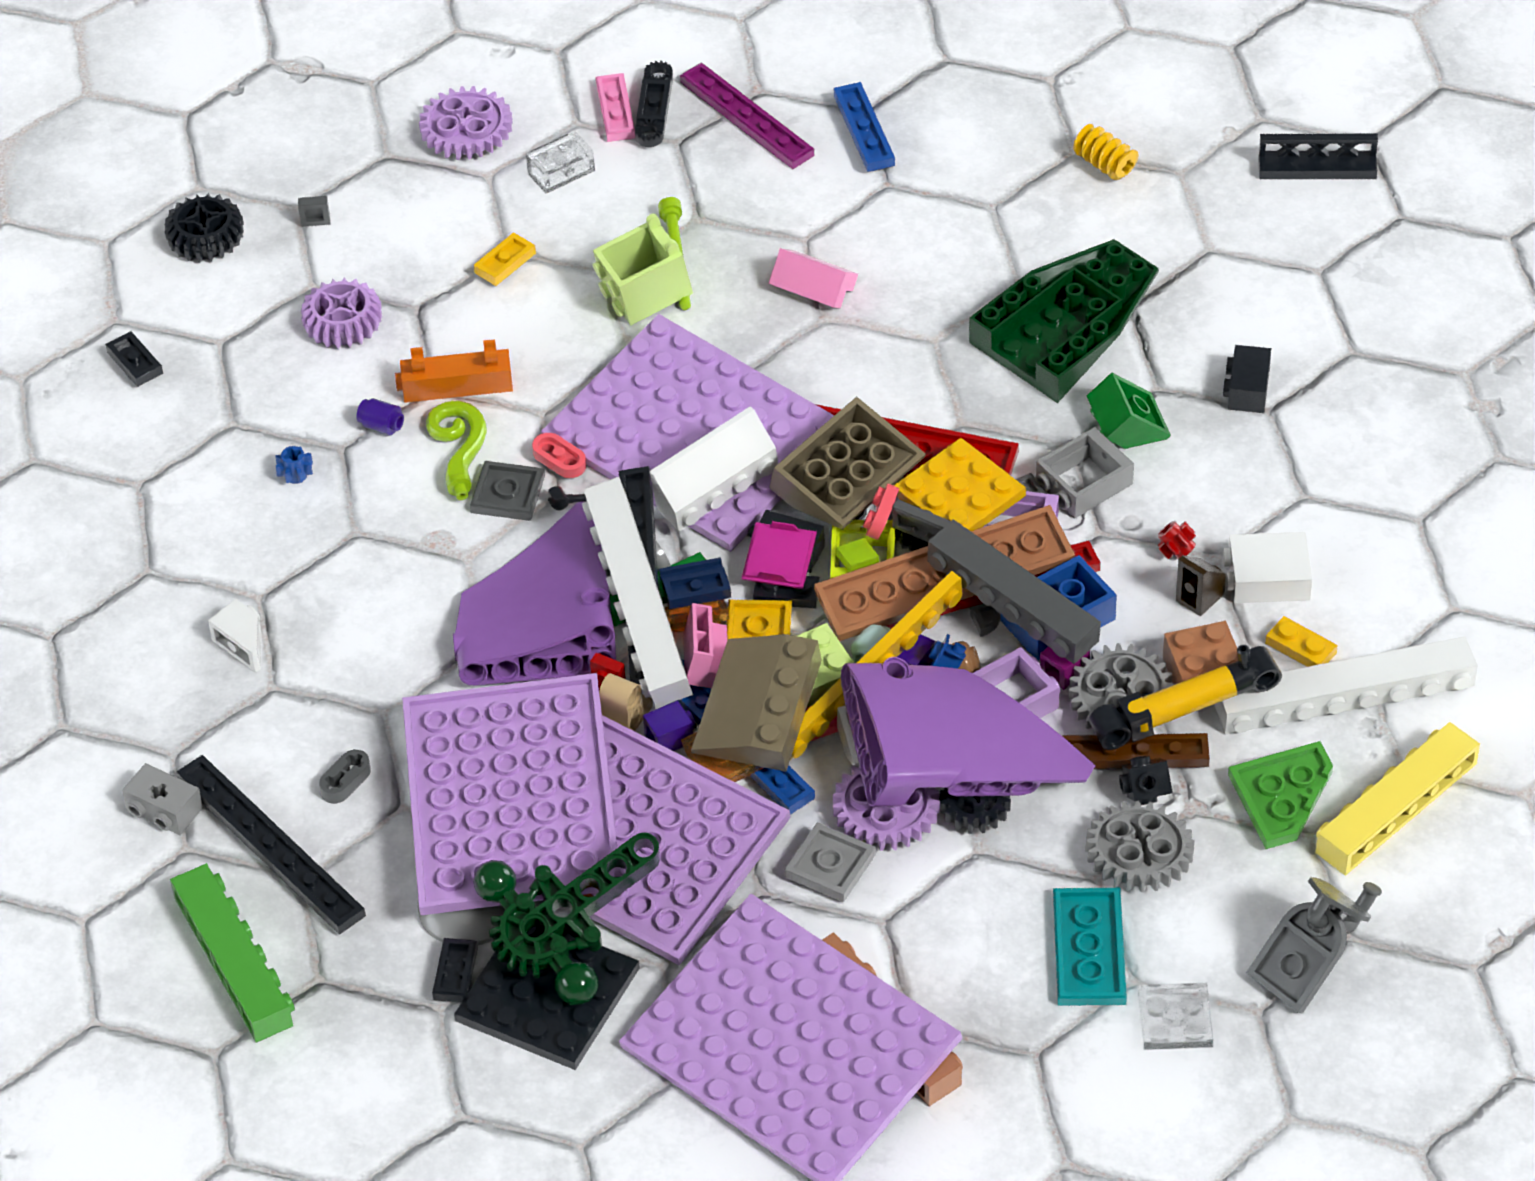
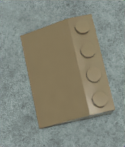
M856 396L774 467L769 488L791 507L843 530L872 504L879 486L885 488L887 483L894 485L918 464L926 454Z
M788 634L728 639L691 749L692 753L786 772L822 661L818 640Z

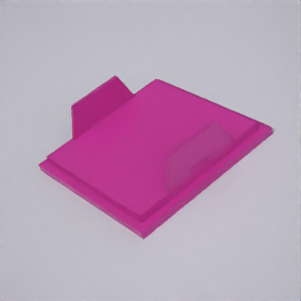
M772 521L771 525L756 522L741 579L803 589L817 531L798 529L794 524Z

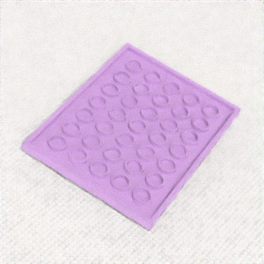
M658 314L541 433L559 435L584 452L587 466L607 478L613 479L619 477L618 471L645 466H649L650 470L654 469L750 406L755 410L776 447L778 464L834 415ZM772 473L754 482L747 490L731 497L721 507L708 512L699 518L695 524L688 527L731 552L745 538L750 527L755 525L756 522L759 523L765 510H771L782 499L769 488ZM653 492V503H654V506L656 507V502H655V497H654V492Z
M597 673L402 698L418 901L421 916L500 906V903L487 902L481 898L474 888L473 878L482 863L487 861H503L513 869L516 875L514 890L519 895L521 893H529V887L535 879V869L540 865L548 866L554 875L566 886L617 849ZM620 867L613 868L609 874L613 877H621ZM588 887L581 894L598 893L599 890L594 887ZM542 894L537 895L533 901L544 900Z
M602 715L617 848L634 835L646 832L656 837L659 843L660 862L652 872L590 916V919L680 966L791 818L790 810ZM641 848L636 852L639 857H648L653 853L649 848ZM620 868L621 876L626 873V870Z
M750 894L619 1040L621 1048L812 1181H841L962 1040V1035L960 1031L753 894Z

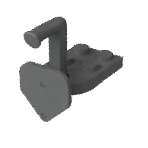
M1310 877L1308 883L1318 894L1313 902H1305L1292 907L1283 916L1246 973L1297 1013H1303L1342 956L1346 946L1347 934L1353 932L1361 921L1369 922L1371 919L1368 910L1376 897L1382 894L1381 888L1376 884L1365 882L1363 884V891L1356 902H1354L1326 881Z

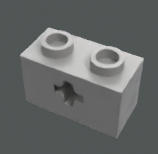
M147 763L141 767L122 790L126 808L130 814L137 818L143 817L155 823L160 829L164 831L170 830L178 835L184 832L203 809L198 787Z

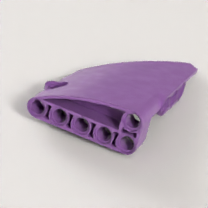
M890 657L884 663H845L841 669V687L866 798L868 804L872 807L901 806L907 803L915 789L929 787H947L949 794L953 796L1026 795L1034 792L1041 783H1085L1095 767L1079 750L1038 716L997 687L965 669L908 665L905 660L899 657Z

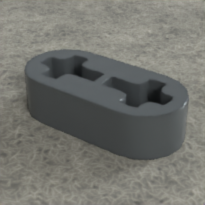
M356 749L347 751L322 775L319 787L321 796L326 802L332 804L343 802L368 778L371 772L368 754Z

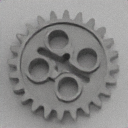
M1120 643L1116 644L1115 651H1110L1107 645H1103V654L1100 655L1097 651L1092 650L1091 660L1082 657V667H1074V676L1070 677L1069 699H1071V709L1077 710V720L1086 719V729H1090L1092 727L1089 723V716L1096 708L1105 704H1114L1118 707L1117 699L1139 691L1140 694L1149 695L1173 686L1172 673L1166 672L1165 662L1157 664V654L1147 658L1146 648L1144 647L1136 653L1134 652L1133 644L1128 646L1127 651L1122 650ZM1123 671H1128V672H1131V673H1129V674H1124V673H1121V672H1123ZM1095 686H1102V687H1104V688L1097 689V688H1094V687H1095Z
M1124 801L1122 802L1121 810L1111 805L1109 807V814L1101 811L1099 812V820L1091 821V829H1087L1085 852L1088 853L1087 861L1088 863H1094V872L1103 871L1102 880L1105 881L1113 877L1114 887L1124 882L1126 883L1127 891H1130L1133 885H1138L1141 892H1144L1146 885H1150L1154 891H1158V883L1161 882L1165 886L1170 887L1171 878L1180 881L1181 873L1189 871V863L1193 862L1195 843L1191 839L1192 830L1186 829L1185 820L1176 821V812L1166 815V806L1164 805L1155 810L1153 809V802H1149L1145 808L1141 807L1139 801H1135L1134 807H1129Z

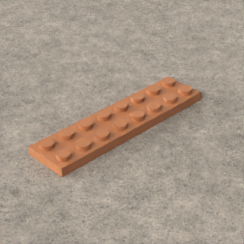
M1051 505L971 531L1033 575L1049 571L1075 557ZM928 546L814 584V591L839 641L859 635L872 624L887 626L900 621L947 576L942 571L935 570L927 561ZM962 588L960 600L975 596L968 589Z

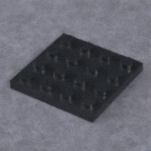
M533 927L527 932V935L539 937L544 933V930L540 927ZM568 933L563 936L567 942L575 940ZM601 946L597 951H589L587 948L570 950L568 957L572 962L585 963L595 971L598 977V989L593 998L582 1005H573L566 1003L558 996L555 990L557 975L551 967L539 970L540 976L537 979L534 978L532 970H528L527 974L522 977L519 973V966L515 970L509 971L507 969L508 961L499 962L497 955L500 951H495L467 993L466 999H463L455 1011V1021L576 1070L640 969L639 960Z

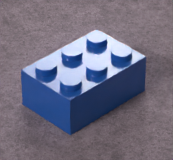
M1080 555L1037 577L1101 621L1100 628L1116 620V593ZM1001 613L1000 621L1026 650L1039 661L1040 653L1048 646L1040 640L1033 639L1026 630L1016 623L1009 622Z

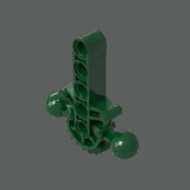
M646 832L634 835L566 886L554 875L548 866L540 865L535 869V879L529 887V893H521L519 895L514 890L516 875L508 864L498 860L482 863L473 878L474 888L481 898L487 902L500 903L505 910L503 916H492L491 924L495 927L489 930L490 938L495 939L491 943L492 950L500 951L497 955L498 961H508L507 969L509 971H513L519 966V973L522 977L527 974L528 970H532L533 976L536 979L540 976L539 970L551 967L557 975L555 990L562 1000L573 1005H582L589 1002L598 989V977L595 971L585 963L572 962L568 957L569 951L576 948L578 950L587 948L589 951H597L601 948V932L590 919V916L658 866L660 852L656 837ZM641 848H649L653 851L648 857H639L636 854ZM616 867L626 870V873L621 877H613L609 874ZM588 887H594L599 890L593 897H585L581 894ZM542 894L545 901L535 908L533 900L537 895ZM561 907H567L572 910L566 917H558L554 914ZM533 927H540L544 930V933L539 937L527 935V932ZM568 933L575 940L567 942L563 936Z

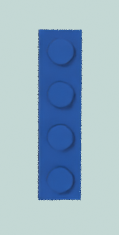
M857 82L833 88L836 103L867 172L895 166V156L862 83Z

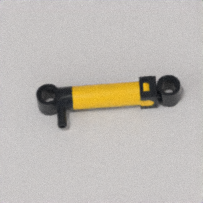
M1240 645L1237 648L1238 661L1141 697L1139 691L1117 699L1118 707L1114 704L1102 705L1091 713L1089 723L1104 749H1118L1124 746L1129 739L1134 743L1154 735L1153 728L1252 689L1257 692L1268 691L1279 684L1282 679V673L1266 647L1257 646L1250 649L1247 645Z

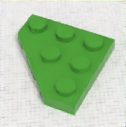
M1321 741L1228 768V776L1266 849L1298 840L1333 772V764Z

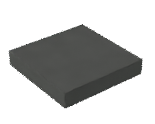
M484 461L470 504V512L531 521L545 478V468Z

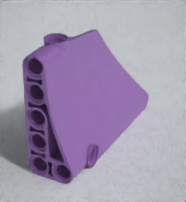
M584 502L575 504L547 532L522 553L461 594L456 631L453 633L455 661L458 662L459 677L463 683L475 686L591 674L590 660L596 652L616 660L615 632L610 608L606 570L604 571L598 556V552L602 551L601 544L595 545L590 528L595 526L593 520H587L582 507Z

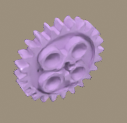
M461 86L459 92H455L450 88L449 95L440 92L438 93L439 100L430 98V105H424V113H420L419 128L422 140L427 141L428 148L434 147L436 154L444 151L445 158H448L452 153L456 154V160H459L462 154H466L469 160L474 153L479 157H483L484 150L493 153V145L502 147V140H508V133L512 132L513 121L509 104H505L503 97L497 98L495 91L487 95L486 88H483L480 92H476L475 86H472L470 91H465V88Z
M855 766L851 767V775L842 774V783H836V793L833 794V815L837 817V826L844 827V834L848 836L854 834V838L860 841L865 839L867 844L879 843L880 851L884 850L886 844H891L893 850H897L898 842H902L905 846L910 847L911 837L921 841L922 832H931V824L937 823V813H940L939 790H935V787L915 789L907 803L901 806H870L866 798L861 771Z

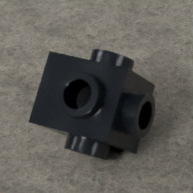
M1149 755L1131 758V764L1121 766L1123 774L1119 775V784L1122 794H1127V798L1139 801L1141 805H1146L1149 802H1157L1158 796L1173 793L1166 760L1161 758L1150 760Z

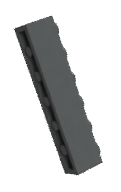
M954 519L928 541L927 561L935 570L942 571L946 575L951 571L961 577L962 588L968 589L978 596L982 603L990 605L1002 613L1009 622L1016 623L1022 627L1033 639L1040 640L1052 648L1059 657L1066 658L1075 664L1099 642L1101 621Z

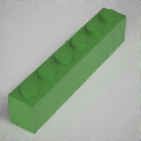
M206 863L171 878L170 882L176 903L255 1042L257 1043L293 1027L291 1012L295 1011L292 999L287 992L281 993L279 977L274 968L268 970L266 967L267 959L261 945L257 944L254 946L251 941L253 934L247 921L243 920L240 922L237 916L240 913L232 896L228 898L225 896L226 888L220 874L216 873L213 875Z

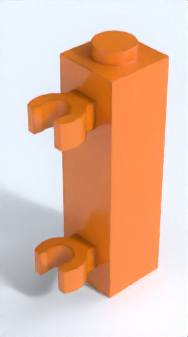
M495 339L483 340L484 351L424 358L423 347L410 348L411 359L400 360L401 372L395 373L397 391H403L404 403L512 392L509 349L496 350Z

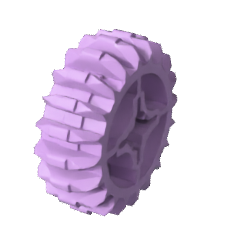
M345 277L342 281L336 282L332 278L330 284L321 282L320 289L312 288L310 295H305L301 308L302 324L308 336L314 338L317 344L324 342L327 348L335 344L338 349L341 345L347 344L351 348L352 343L358 342L362 344L364 338H372V333L378 331L382 318L381 301L375 290L369 289L367 283L359 284L357 279L348 282Z

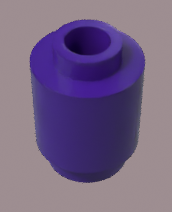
M375 398L370 400L364 399L358 406L356 419L365 428L393 435L403 426L404 415L400 406Z

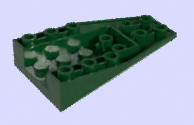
M1115 239L1036 268L969 317V343L1050 399L1059 403L1121 334L1157 276L1159 268Z

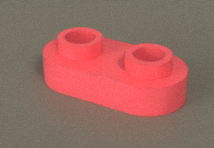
M543 433L533 440L534 458L560 476L576 478L585 472L586 458L584 452L559 435Z
M889 483L886 484L885 488L878 487L872 500V504L876 505L875 511L870 510L863 523V527L867 529V536L875 540L879 539L897 497L898 487Z

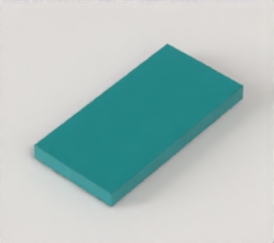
M1053 888L1058 1006L1126 1005L1121 888Z

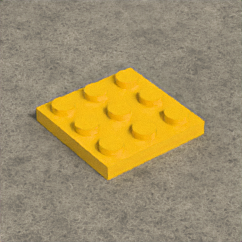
M962 438L894 485L899 488L897 494L899 500L920 509L929 510L933 514L952 521L954 519L970 531L984 527L1026 496V487Z

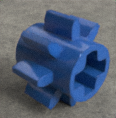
M301 446L286 447L281 452V455L275 456L277 477L284 476L288 484L302 483L307 478V475L313 474L311 453L304 454Z

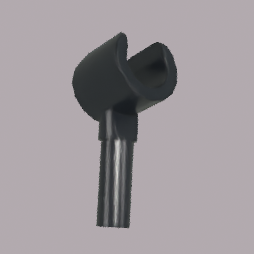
M560 486L551 487L548 491L551 495L548 501L552 508L557 511L565 509L569 503L587 502L585 494H565Z

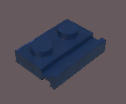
M721 557L659 569L660 581H662L669 609L691 606L692 603L701 604L731 598V587L725 569L722 566Z

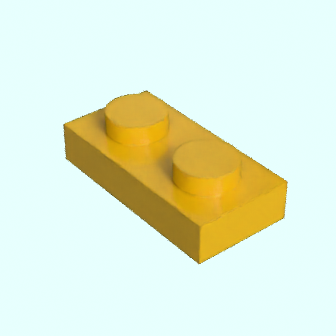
M513 232L474 264V273L497 286L536 254L535 245Z
M1285 616L1268 632L1265 644L1307 667L1329 663L1337 654V644Z

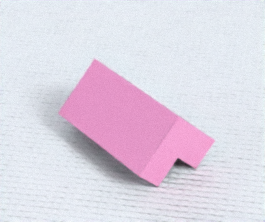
M780 248L768 284L834 308H841L846 291H853L858 273L794 250Z
M695 603L691 605L683 632L684 669L690 685L712 688L727 644V625L712 623V606Z

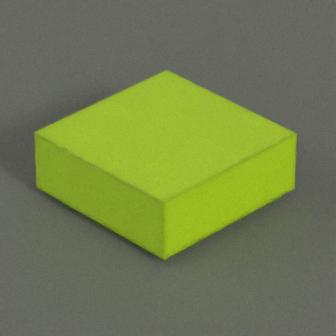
M865 538L836 547V556L849 572L879 563V555Z

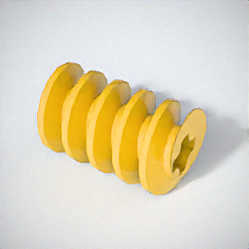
M1093 124L1084 126L1076 136L1073 144V150L1076 155L1083 157L1085 161L1100 169L1101 172L1108 174L1114 180L1122 179L1128 175L1135 167L1139 157L1138 151L1130 150L1128 144H1122L1119 138H1114L1113 134L1109 132L1105 133L1103 127L1098 126L1094 128Z

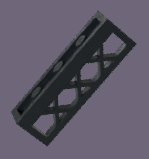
M1260 134L1258 154L1259 179H1377L1376 154L1378 134ZM1266 144H1279L1282 148L1277 151H1266ZM1300 144L1311 146L1306 151H1299L1295 147ZM1329 144L1341 146L1335 151H1328L1325 148ZM1358 144H1370V150H1356L1354 147Z

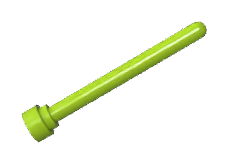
M666 197L658 203L659 216L667 224L669 237L677 242L683 255L678 221L682 216L681 202L678 198ZM690 295L680 299L679 307L682 310H688L691 307Z

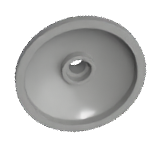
M418 901V914L421 924L432 937L442 943L444 938L475 940L478 945L488 943L494 940L489 935V930L495 927L491 924L492 916H503L505 912L504 908L500 905L421 916Z

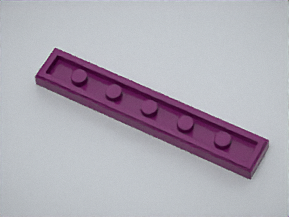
M702 62L680 75L681 84L791 169H795L815 156L812 146Z

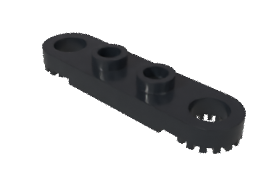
M661 60L660 62L655 61V63L650 62V65L647 64L644 69L635 126V140L643 147L657 146L664 139L673 83V70L666 61L664 63ZM655 73H664L662 77L660 75L659 78L658 76L654 77L653 75ZM648 131L655 132V134H653V136L650 135V137H648V135L645 136V134L643 133Z

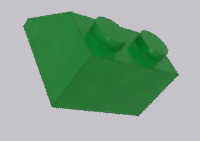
M1112 372L1086 395L1091 405L1090 412L1100 425V432L1111 443L1128 449L1167 440L1171 436L1152 393Z

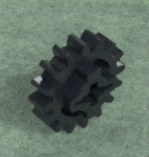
M944 787V790L939 792L940 813L945 814L946 823L955 821L956 830L966 826L968 834H972L974 828H979L981 833H985L986 826L988 825L994 829L998 828V820L1006 821L1007 812L1011 810L1010 796H953L949 794L947 787Z

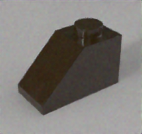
M1181 556L1178 559L1176 601L1201 617L1224 595L1226 574L1220 568L1209 564L1202 558Z

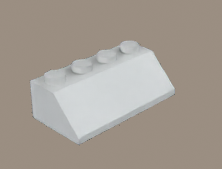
M751 406L650 471L657 510L678 532L687 526L695 524L699 518L713 509L721 507L731 497L744 492L751 484L762 477L770 475L774 467L778 465L776 447Z

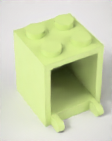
M650 214L646 218L645 224L593 250L596 260L593 263V268L599 279L602 280L598 283L599 288L606 299L611 298L613 300L612 306L618 317L624 316L630 326L680 301L681 298L693 294L685 261L679 246L663 229L656 214Z

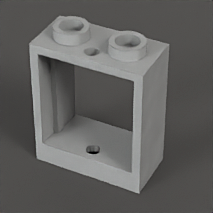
M1094 427L1037 460L1035 480L1047 493L1059 495V507L1067 510L1074 518H1077L1132 485L1134 463ZM1090 458L1107 475L1076 493L1059 475Z

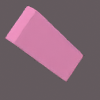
M624 73L595 77L607 142L634 139L635 127Z

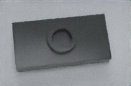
M899 499L892 506V527L926 542L951 522L933 514L929 510L920 509Z

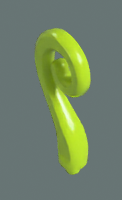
M448 401L437 405L428 413L426 428L429 435L435 440L450 442L464 434L465 423L461 418H456L453 421V426L443 428L439 425L440 422L448 417H461L469 423L471 428L470 434L449 460L445 473L449 494L456 496L458 500H465L472 487L468 468L484 443L487 425L482 413L472 404L462 401Z

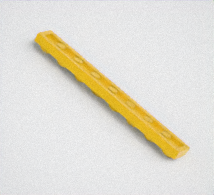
M951 571L857 663H884L886 659L897 657L904 650L911 649L917 642L918 636L926 628L931 629L940 619V615L948 607L952 608L960 601L962 597L961 577ZM841 678L805 712L791 759L800 757L806 750L807 744L815 736H821L828 729L830 722L837 716L838 707L846 706L841 687Z

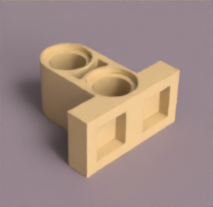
M611 673L605 677L601 684L599 695L602 715L636 731L643 721V715L649 713L653 707L652 698H645L642 694L641 685Z

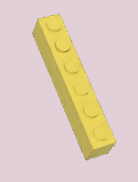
M1451 722L1447 723L1440 730H1434L1427 738V741L1419 748L1411 749L1406 755L1405 760L1398 766L1390 767L1379 782L1375 785L1370 784L1367 786L1360 798L1354 803L1346 804L1335 819L1331 822L1327 821L1320 826L1316 833L1315 853L1346 876L1472 769L1478 761L1480 743Z

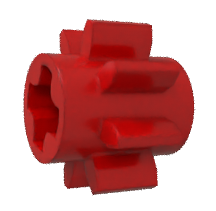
M1172 521L1159 532L1157 537L1161 542L1158 543V549L1167 559H1170L1173 555L1177 559L1181 556H1187L1196 546V543L1192 540L1196 537L1195 531L1186 521L1180 526L1176 521Z

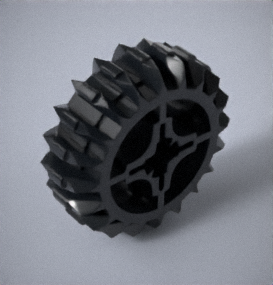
M209 193L205 197H199L196 194L194 199L185 197L184 203H176L175 209L169 210V215L165 218L164 224L165 237L171 250L176 251L179 257L185 256L188 261L197 258L199 263L203 259L208 258L212 262L213 257L216 256L223 258L225 252L233 253L234 246L240 245V240L243 238L244 233L243 216H241L237 204L231 203L230 198L223 200L220 194L215 197H211Z

